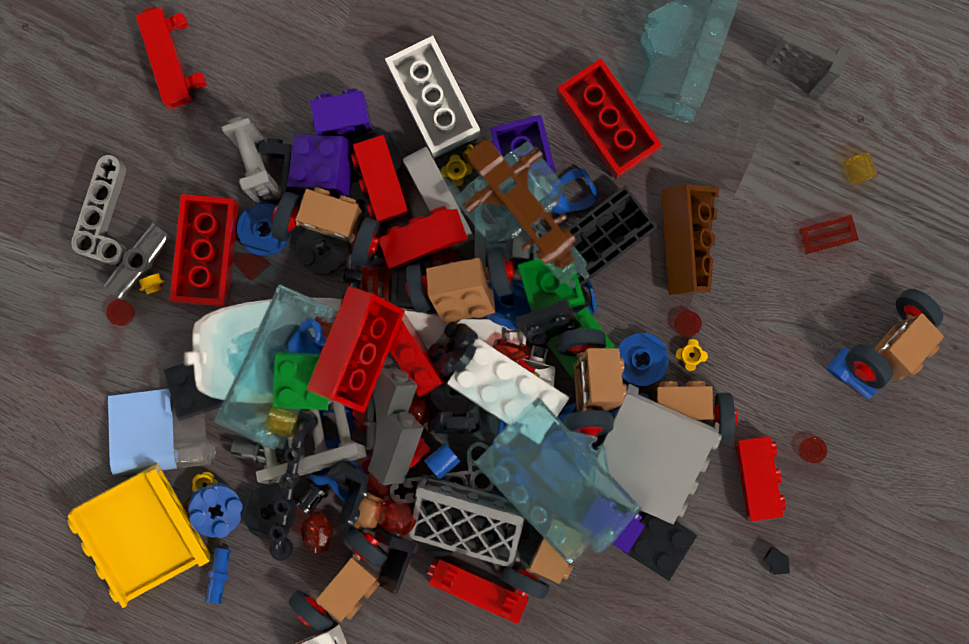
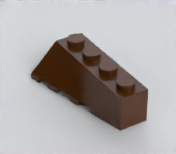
M684 184L661 189L668 294L692 295L711 292L713 258L710 256V248L712 245H715V234L711 233L712 220L717 219V209L713 207L714 197H719V188Z

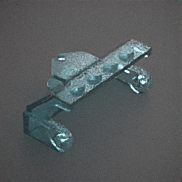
M672 0L667 5L648 14L647 24L644 25V32L641 33L640 44L649 61V67L637 97L636 106L681 122H694L697 112L688 106L697 109L702 107L739 0Z
M278 285L260 326L232 339V343L238 346L237 354L233 353L231 349H227L229 357L227 366L235 379L214 422L218 426L274 450L276 447L283 449L301 409L273 408L275 352H286L289 340L298 331L302 321L307 318L316 320L323 330V337L328 338L338 311L289 288ZM311 328L308 330V334L316 341L314 329Z
M537 397L493 439L494 443L474 463L568 564H571L589 545L597 554L605 550L640 511L641 507L609 474L605 446L600 445L598 451L593 450L591 443L595 442L597 437L571 432L546 404Z

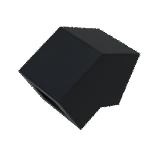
M771 546L763 558V561L770 566V573L773 575L789 574L788 556Z

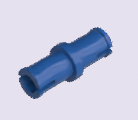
M215 547L211 571H208L207 577L210 578L204 601L222 604L225 580L229 578L227 569L232 550Z

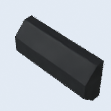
M626 185L568 228L576 239V242L573 243L574 247L569 251L573 253L575 259L573 263L580 286L658 228Z

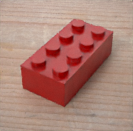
M602 58L557 87L556 95L615 180L661 149V142Z
M181 194L170 301L178 304L229 307L239 203L235 199Z
M348 286L307 390L365 413L405 310L372 293Z

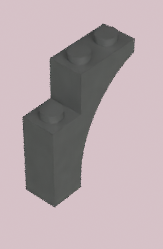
M386 357L373 390L377 425L374 451L368 467V471L382 485L405 481L424 428L415 420L412 414L408 413L418 384L409 377L408 373L398 368L389 357Z

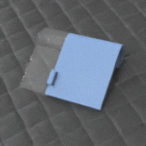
M169 389L108 396L109 454L113 476L138 474L157 463L162 471L210 465L211 459L216 458L214 443H209L206 436L205 413L179 421Z

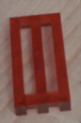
M852 214L799 229L800 235L803 238V245L806 248V255L859 240ZM844 222L848 223V227L812 237L808 236V232ZM848 232L851 233V237L814 247L811 246V242Z
M378 266L373 267V270H368V267H362V290L368 292V277H373L372 294L378 296V278L383 277V299L389 302L388 266H383L381 270L378 269Z

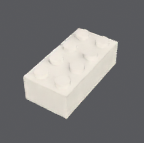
M433 36L385 59L387 67L433 159L481 136L480 128Z
M478 338L473 344L477 348L474 357L462 371L454 372L447 385L539 445L569 397Z

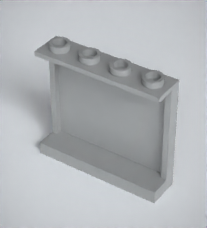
M629 384L624 402L618 407L614 415L613 430L606 433L594 458L593 466L587 473L584 485L674 524L677 516L683 517L688 502L685 500L688 494L693 495L697 489L699 480L696 478L699 472L704 473L708 467L710 457L707 456L710 450H716L722 437L721 434H718L719 423L716 422L714 427L701 423L638 395L639 388Z

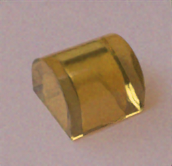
M869 152L856 155L843 162L852 187L879 177Z
M271 407L265 422L267 432L289 438L293 437L298 414Z

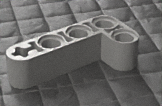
M427 147L403 158L402 161L429 211L442 206H446V209H458L468 240L449 247L451 252L474 240L475 238Z
M112 155L102 156L96 164L71 245L73 250L80 255L110 265H118L123 261L126 248L123 244L105 236L126 175V168L120 160ZM108 167H116L115 171H107ZM103 179H106L107 181H112L111 185L103 181ZM107 188L108 196L104 200H99V191ZM94 213H99V222L92 226L90 224V217ZM90 238L92 241L91 247L83 251L81 247L83 240ZM113 245L116 246L117 254L113 258L108 259L106 254L108 248Z

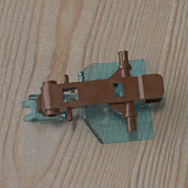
M482 141L470 150L468 158L479 177L471 182L454 200L490 245L513 239L525 230L531 239L522 245V250H526L535 243L539 248L535 253L561 284L565 283L571 289H574L576 287L575 282L572 280L574 274H581L584 279L589 277L585 269L587 263L573 246V243L576 242L574 236L567 228L562 231L558 226L559 223L566 219V214H562L556 220H553L547 213L558 204L565 185L542 159L541 156L543 154L537 147L534 148L529 141L511 151L505 157L499 153L490 141ZM541 217L545 219L542 221L544 226L548 224L551 227L549 232L538 221ZM538 231H539V233L542 235V237H541L540 239H539V237L535 234V233L538 232Z

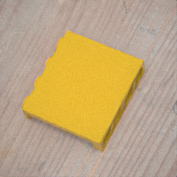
M158 463L71 509L68 515L69 519L67 522L71 531L74 534H79L83 541L81 543L83 551L88 557L92 556L96 563L95 570L102 580L105 579L110 586L108 590L114 602L119 601L122 608L127 606L129 600L196 564L200 567L210 560L211 554L199 533L191 525L187 512Z

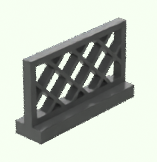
M785 32L767 57L764 65L811 86L808 95L818 99L840 76L851 50L840 46L835 53H832Z
M424 475L417 487V498L408 538L512 568L529 504ZM423 499L433 501L438 509L428 513L422 505ZM452 507L460 509L464 516L454 521L447 510ZM441 513L448 524L438 528L432 517ZM477 515L485 516L490 524L480 528L473 517ZM426 521L433 532L429 534L416 531L417 525ZM468 521L474 532L464 536L457 525ZM505 522L516 525V530L506 536L499 525ZM452 528L459 539L453 542L446 540L442 533ZM494 528L501 539L490 543L484 532ZM478 536L485 547L480 549L473 548L468 540ZM505 544L510 552L509 558L498 555L494 548Z

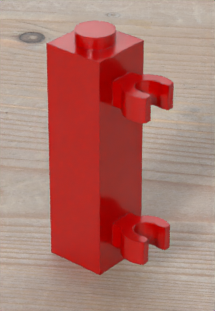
M148 7L142 10V13L136 15L163 104L171 110L194 102L190 90L207 86V82L202 72L195 73L186 78L172 31L189 27L186 17L183 13H178L167 18L166 13L161 7Z
M441 557L438 563L432 562L426 575L431 578L428 585L516 624L519 623L529 600V597L522 596L506 586Z

